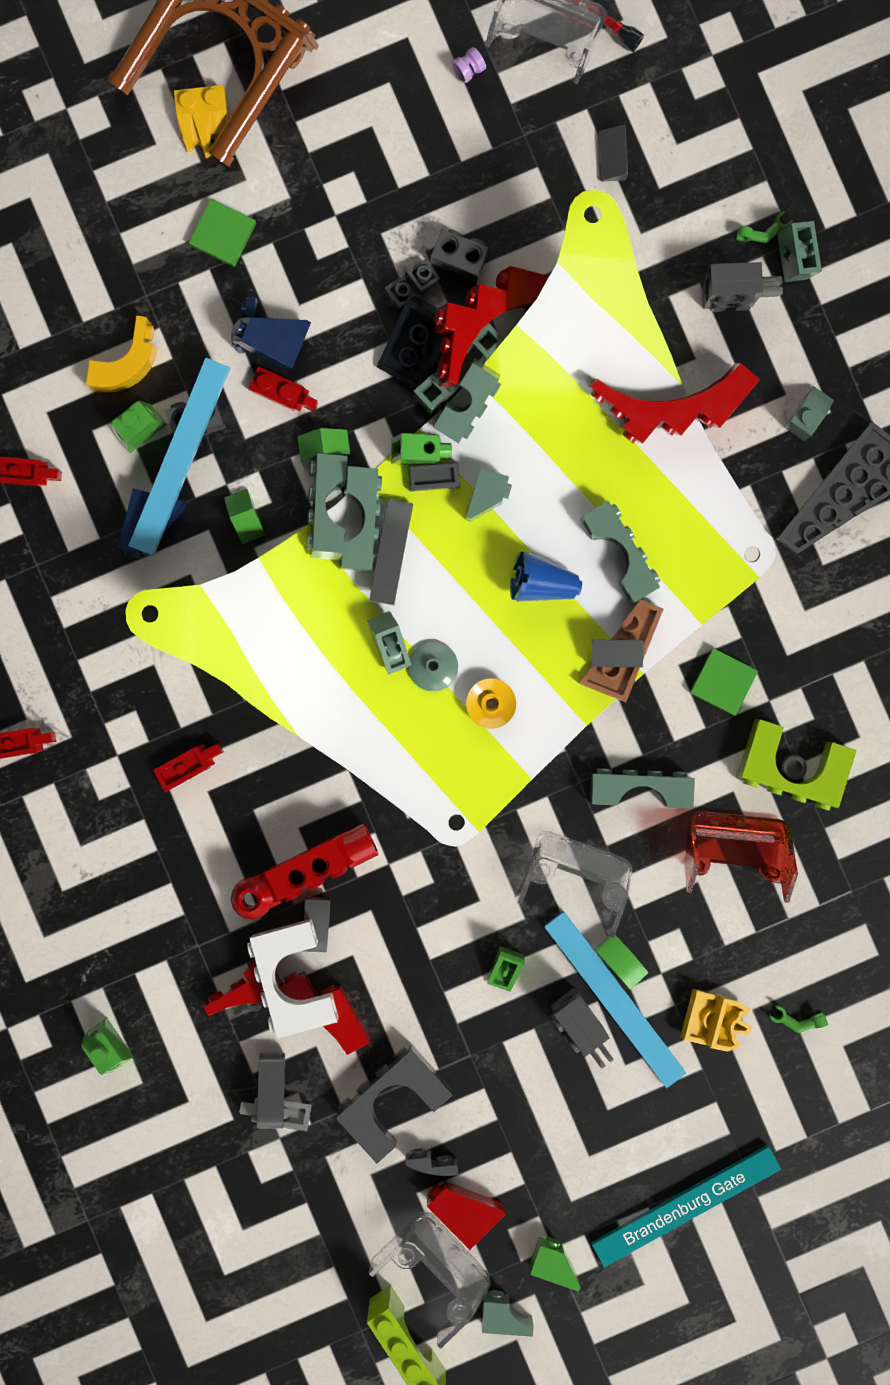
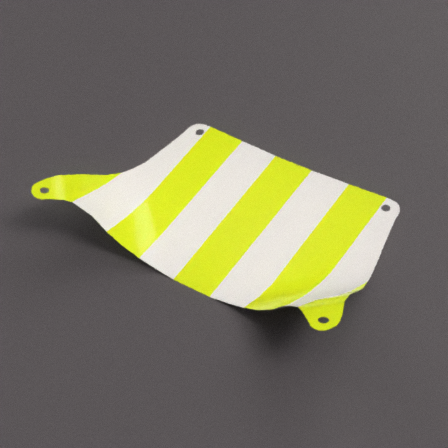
M584 191L575 197L571 203L556 266L536 301L484 363V365L500 374L498 382L501 383V386L494 397L489 395L486 399L485 404L488 406L481 418L477 416L471 423L474 428L467 439L462 437L458 444L433 428L443 408L415 433L439 435L440 443L452 444L451 458H440V461L434 464L458 462L460 488L410 492L408 466L425 464H391V455L376 468L378 469V476H382L381 491H377L376 500L380 501V515L375 516V526H379L378 541H374L373 551H377V556L388 500L413 504L394 605L369 601L375 566H372V571L369 572L339 570L340 560L310 558V549H306L307 534H311L312 525H307L278 546L235 572L200 585L143 590L136 593L128 601L125 611L126 622L130 631L139 639L158 650L199 667L229 685L270 719L345 767L424 827L436 840L449 846L463 845L476 836L590 722L616 700L613 697L580 685L579 682L592 667V640H611L639 600L630 604L619 585L626 570V559L623 551L611 541L602 539L592 540L580 520L584 514L608 500L611 505L615 504L621 512L622 517L619 519L624 527L628 525L635 538L632 539L637 548L641 547L648 559L645 562L649 569H654L661 580L658 583L660 588L640 599L664 608V611L643 660V668H640L635 682L711 617L758 580L774 563L776 557V549L772 537L764 529L709 441L698 417L682 436L675 433L673 436L669 435L660 427L663 424L660 422L643 444L637 441L632 444L622 435L624 430L620 428L625 418L618 419L609 411L612 408L605 401L601 404L590 395L592 390L588 386L594 379H599L613 390L636 399L669 401L687 397L669 348L648 304L636 267L626 223L614 199L603 191ZM590 206H596L601 211V218L596 223H589L584 217L585 210ZM463 387L451 399L450 403L458 407L467 406L472 401L471 394ZM480 468L509 476L508 484H512L509 498H503L500 506L471 522L466 521ZM345 496L327 511L331 520L345 529L344 542L352 540L358 534L362 525V514L354 500ZM750 546H755L760 551V557L755 562H748L744 557V551ZM521 551L529 552L579 575V580L582 581L580 595H576L574 599L521 602L512 600L510 597L511 578L515 579L516 570H513L518 554ZM147 605H153L158 610V617L152 623L146 622L142 618V610ZM390 611L399 625L409 659L413 651L426 642H440L450 647L458 660V673L453 683L443 690L432 692L421 689L413 682L408 667L388 675L376 644L373 641L367 620ZM432 661L428 667L431 671H435L438 669V664ZM489 678L499 679L508 684L513 690L517 702L516 711L512 719L504 726L495 729H487L477 725L468 715L466 708V699L470 689L477 682ZM488 699L486 706L493 709L496 706L495 700ZM455 814L461 815L465 820L463 828L458 831L452 830L448 825L450 817Z

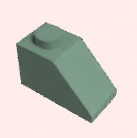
M813 386L784 428L801 440L806 441L825 418L834 400Z
M480 468L466 521L471 522L500 506L503 498H509L512 484H508L509 476Z

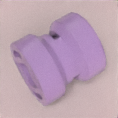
M475 47L468 49L465 56L457 57L452 61L455 73L464 84L470 81L475 73L479 74L486 69L484 59Z

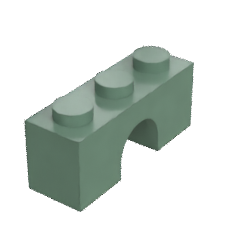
M474 358L459 384L470 392L472 397L471 403L464 407H458L448 401L436 419L433 428L458 444L462 437L467 439L474 428L471 425L476 416L481 418L488 406L485 404L486 399L489 395L494 397L500 388L501 383L498 382L500 374Z

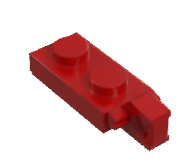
M259 366L248 388L250 392L294 412L295 410L300 412L302 407L315 412L319 404L318 400L308 396L309 390Z
M0 457V483L47 486V480L61 481L62 471L48 468L49 463L41 460Z
M40 728L0 733V759L43 751V744L57 742L55 732L41 734Z
M220 743L208 749L203 744L194 747L153 771L163 790L168 792L210 769L215 764L213 758L224 753Z

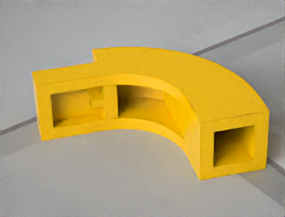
M136 316L133 343L129 352L123 358L114 362L89 360L86 380L88 388L99 392L122 391L134 386L147 375L154 364L158 351L153 343H149V341L153 340L154 327L151 326L147 317Z

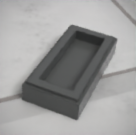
M458 462L408 466L410 492L460 488Z

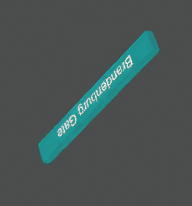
M766 1145L592 1241V1246L603 1266L606 1267L780 1171L781 1168L771 1149Z

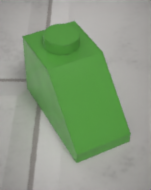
M539 1237L529 1264L530 1275L579 1292L580 1283L563 1245L554 1238L546 1237L544 1239Z

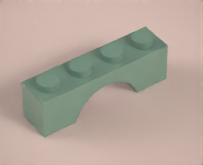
M488 323L479 332L467 351L461 366L458 384L449 388L438 386L439 378L437 373H434L414 390V398L432 416L462 388L459 384L474 358L484 364L504 339Z
M317 453L315 461L310 462L309 476L314 477L313 486H309L308 501H313L312 510H308L307 525L312 526L311 534H307L306 549H310V558L341 560L344 554L345 529L331 520L326 511L325 502L332 492L342 489L346 483L347 456Z
M347 467L344 495L354 500L360 508L362 525L360 531L352 540L344 542V554L339 562V570L369 572L372 571V566H376L377 551H373L374 541H378L379 526H375V516L380 515V501L376 500L377 491H381L382 476H378V469Z
M608 500L584 514L580 520L592 540L602 539L611 541L623 551L626 559V570L619 585L630 604H633L660 588L658 583L661 580L654 569L650 570L645 561L648 559L641 547L637 548L632 539L635 537L629 526L624 527L619 519L622 515L615 504L611 505Z
M597 769V773H591V804L618 805L620 799L628 790L639 786H646L652 788L660 795L665 807L694 809L695 778L688 777V772H673V777L663 776V771H648L647 775H637L638 770H622V774H612V769Z

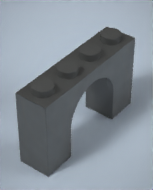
M413 1044L408 1049L405 1046L394 1055L395 1060L389 1066L385 1063L376 1071V1078L370 1083L366 1080L356 1090L358 1093L351 1100L349 1097L346 1098L337 1107L339 1111L337 1112L336 1119L376 1164L396 1147L397 1141L379 1121L374 1112V1100L383 1089L393 1085L409 1087L418 1094L433 1112L453 1096V1089Z

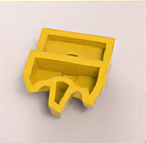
M224 85L174 90L178 125L187 153L193 151L195 145H200L205 158L210 157L211 154L208 151L229 119Z
M693 989L680 1038L727 1052L738 1048L739 1042L736 1039V1034L748 1035L753 1028L741 1020L743 1015L748 1014L750 1008L727 997Z

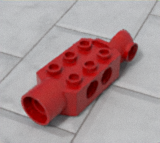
M364 823L271 867L254 878L242 879L234 886L231 892L232 908L244 919L254 920L261 918L268 913L270 908L281 904L283 898L288 902L298 897L302 893L301 889L308 887L309 890H312L322 885L325 877L331 875L332 879L346 873L348 866L352 869L378 856V850ZM316 859H323L327 864V868H318L315 863ZM293 870L301 871L304 877L303 880L295 879ZM246 893H253L257 897L256 905L251 906L245 902Z

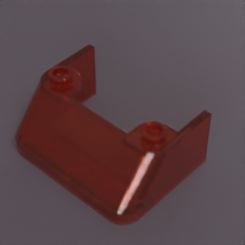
M697 811L691 814L685 854L687 893H692L697 875H705L709 872L711 862L759 867L760 875L764 880L770 883L781 884L784 902H790L798 876L791 828L788 823L780 819Z

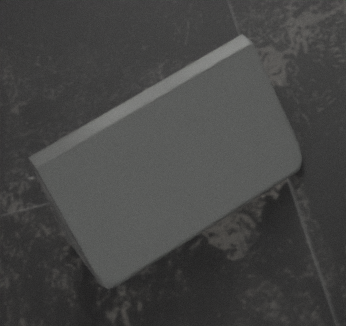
M626 125L599 131L601 182L626 180L628 176Z
M592 640V667L643 668V640Z

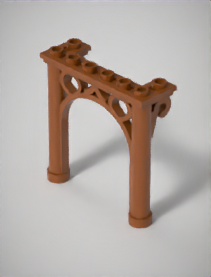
M157 0L114 72L111 71L106 80L126 95H129L168 29L176 20L188 13L211 11L227 16L235 21L246 32L252 43L255 54V72L251 84L208 151L216 159L230 167L234 160L235 152L288 68L294 69L298 66L305 54V49L310 52L313 49H318L319 45L314 39L316 35L310 31V27L298 18L295 22L288 17L290 13L279 4L274 7L268 0H234L232 2H225L223 0H194L182 5L180 4L183 0ZM250 5L264 16H260L251 22L247 16L248 6ZM270 25L275 29L276 36L272 42H259L257 31L260 26ZM281 28L286 31V33H285L284 36H283V32H282ZM275 50L264 67L262 51Z

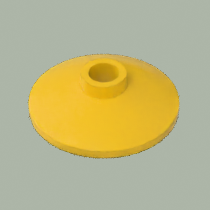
M489 678L477 682L470 689L466 699V708L468 715L477 725L487 729H495L504 726L512 719L516 711L517 702L515 694L508 684L499 679ZM488 699L495 700L496 706L493 709L486 706Z

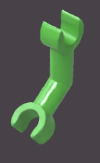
M783 211L774 219V224L765 232L741 226L740 230H737L736 240L768 243L778 231L790 225L793 220L787 224H782L780 218L785 213Z
M775 1005L782 1012L780 1017L775 1018L769 1014L773 1022L783 1023L797 1033L829 1025L823 1013L815 1014L810 1019L798 1022L786 1014V1011L780 1005Z

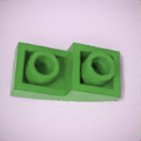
M611 933L594 949L604 963L614 971L622 983L630 990L648 974V971L614 933Z

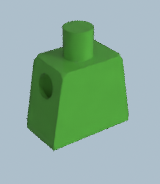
M142 401L134 403L111 423L114 435L130 454L167 425L151 404Z
M401 433L391 439V464H434L439 462L440 458H451L452 444L440 443L439 435Z
M108 1018L87 1031L81 1043L82 1049L101 1075L114 1072L134 1058Z

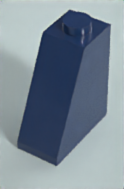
M240 318L233 327L232 334L234 335L231 342L282 369H292L311 322L295 319Z
M132 489L118 544L119 548L125 550L124 555L139 558L140 554L149 555L128 545L150 492ZM177 499L162 537L185 510L186 504L182 500Z

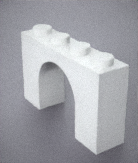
M312 919L254 934L250 937V942L247 943L250 957H255L257 967L254 968L256 980L258 983L262 982L264 990L261 993L262 1002L265 1008H269L271 1017H268L271 1033L275 1032L277 1039L336 1023L339 1018L332 993L306 1000H295L283 994L276 983L275 971L278 962L282 958L292 953L317 947L318 940Z

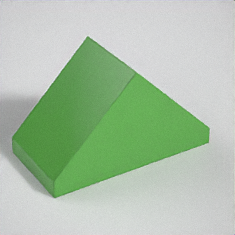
M319 428L297 436L301 462L315 460L317 453L350 455L347 430Z
M248 489L224 498L229 517L242 544L266 536Z
M499 946L487 984L511 992L524 965V955Z

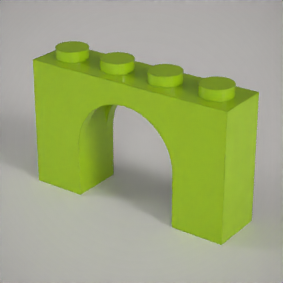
M755 719L737 777L744 779L743 784L755 788L758 787V784L768 786V792L782 795L784 791L792 794L790 799L806 803V799L816 802L815 807L830 811V807L839 808L857 750L833 742H826L816 773L807 781L791 783L779 773L775 760L784 727Z
M390 1285L370 1298L367 1324L407 1385H446V1369L433 1349L422 1355L412 1340L404 1320L405 1306L393 1287Z

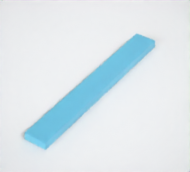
M205 358L128 546L154 556L223 389L230 367Z
M563 911L544 925L664 1086L668 1088L684 1076L686 1071L567 914Z

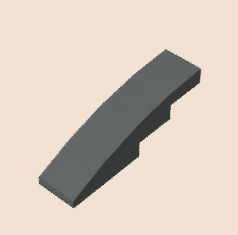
M388 500L369 601L389 605L395 604L413 510L412 503Z

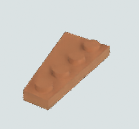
M639 600L611 640H643L644 660L664 608ZM591 667L579 684L626 703L640 668Z

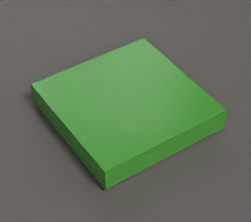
M210 199L189 241V245L235 267L256 225V220Z
M713 648L690 694L736 716L758 671Z

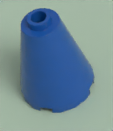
M521 551L518 554L513 570H516L515 579L511 578L510 597L512 600L517 602L574 599L576 595H580L582 581L579 580V575L529 552Z

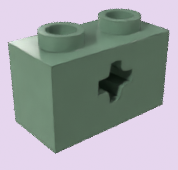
M814 221L791 223L777 232L785 282L807 280L822 272Z

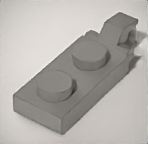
M255 1098L254 1104L241 1102L239 1111L240 1114L252 1116L251 1122L257 1123L258 1098ZM284 1101L283 1128L307 1132L312 1105Z

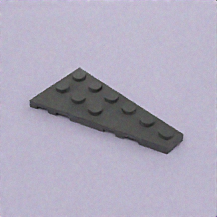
M873 421L870 422L776 540L796 555L889 496L890 435Z

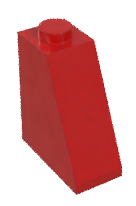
M444 1181L440 1186L436 1184L427 1194V1207L469 1250L506 1215L505 1205L502 1202Z

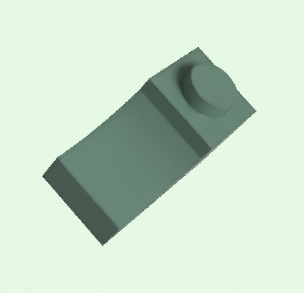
M388 611L368 619L367 623L373 641L376 644L388 675L411 666L399 625L392 613Z
M492 1290L489 1293L483 1292L482 1333L533 1337L534 1325L532 1316L521 1314L515 1310L509 1302V1294H504V1292L499 1290Z

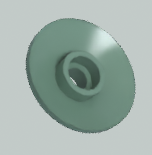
M426 642L418 646L410 656L411 666L408 667L410 677L423 690L432 692L443 690L450 686L457 676V657L452 649L443 643ZM432 661L438 664V669L435 671H431L428 667Z

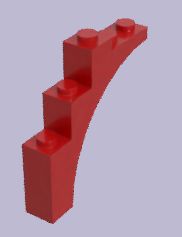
M509 266L498 274L496 278L497 288L479 284L469 289L465 298V305L467 307L452 303H446L439 307L434 315L435 333L444 335L440 344L442 359L437 369L438 386L449 388L458 384L464 358L479 332L492 319L504 312L519 308H530L538 298L549 276Z
M735 363L721 378L705 389L687 397L669 401H646L632 398L613 390L599 379H594L588 388L592 390L590 395L601 404L605 401L612 407L609 411L620 420L623 417L625 418L624 422L620 425V428L624 430L622 435L632 444L636 441L643 444L660 422L663 423L660 427L671 436L674 433L682 436L699 414L701 415L699 420L707 427L721 428L760 379L743 364Z
M255 959L247 963L248 968L243 973L247 979L246 981L241 978L229 985L231 988L229 991L222 993L220 990L208 997L209 1002L204 1006L208 1016L233 1006L263 1003L261 993L264 990L262 982L258 983L255 977L254 968L257 967ZM275 971L276 983L287 997L295 1000H306L319 996L305 971L300 974L297 971L292 972L283 978L285 980L284 983ZM331 985L321 991V995L333 994L339 1016L336 1023L323 1027L338 1041L345 1053L349 1055L368 1044L371 1037L342 985L336 988L334 985Z

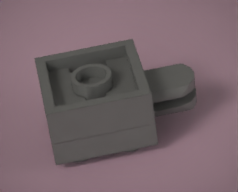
M762 262L710 264L702 278L703 309H710L712 312H721L726 310V308H735L737 311L749 310L760 297H777L782 295L783 287L780 286L783 283L782 277H763Z
M575 987L550 1005L553 1011L551 1014L552 1021L560 1032L564 1030L567 1032L565 1035L568 1039L567 1041L576 1053L581 1051L585 1057L591 1054L601 1069L606 1065L596 1052V1048L601 1050L610 1063L614 1060L603 1044L610 1039L608 1033Z

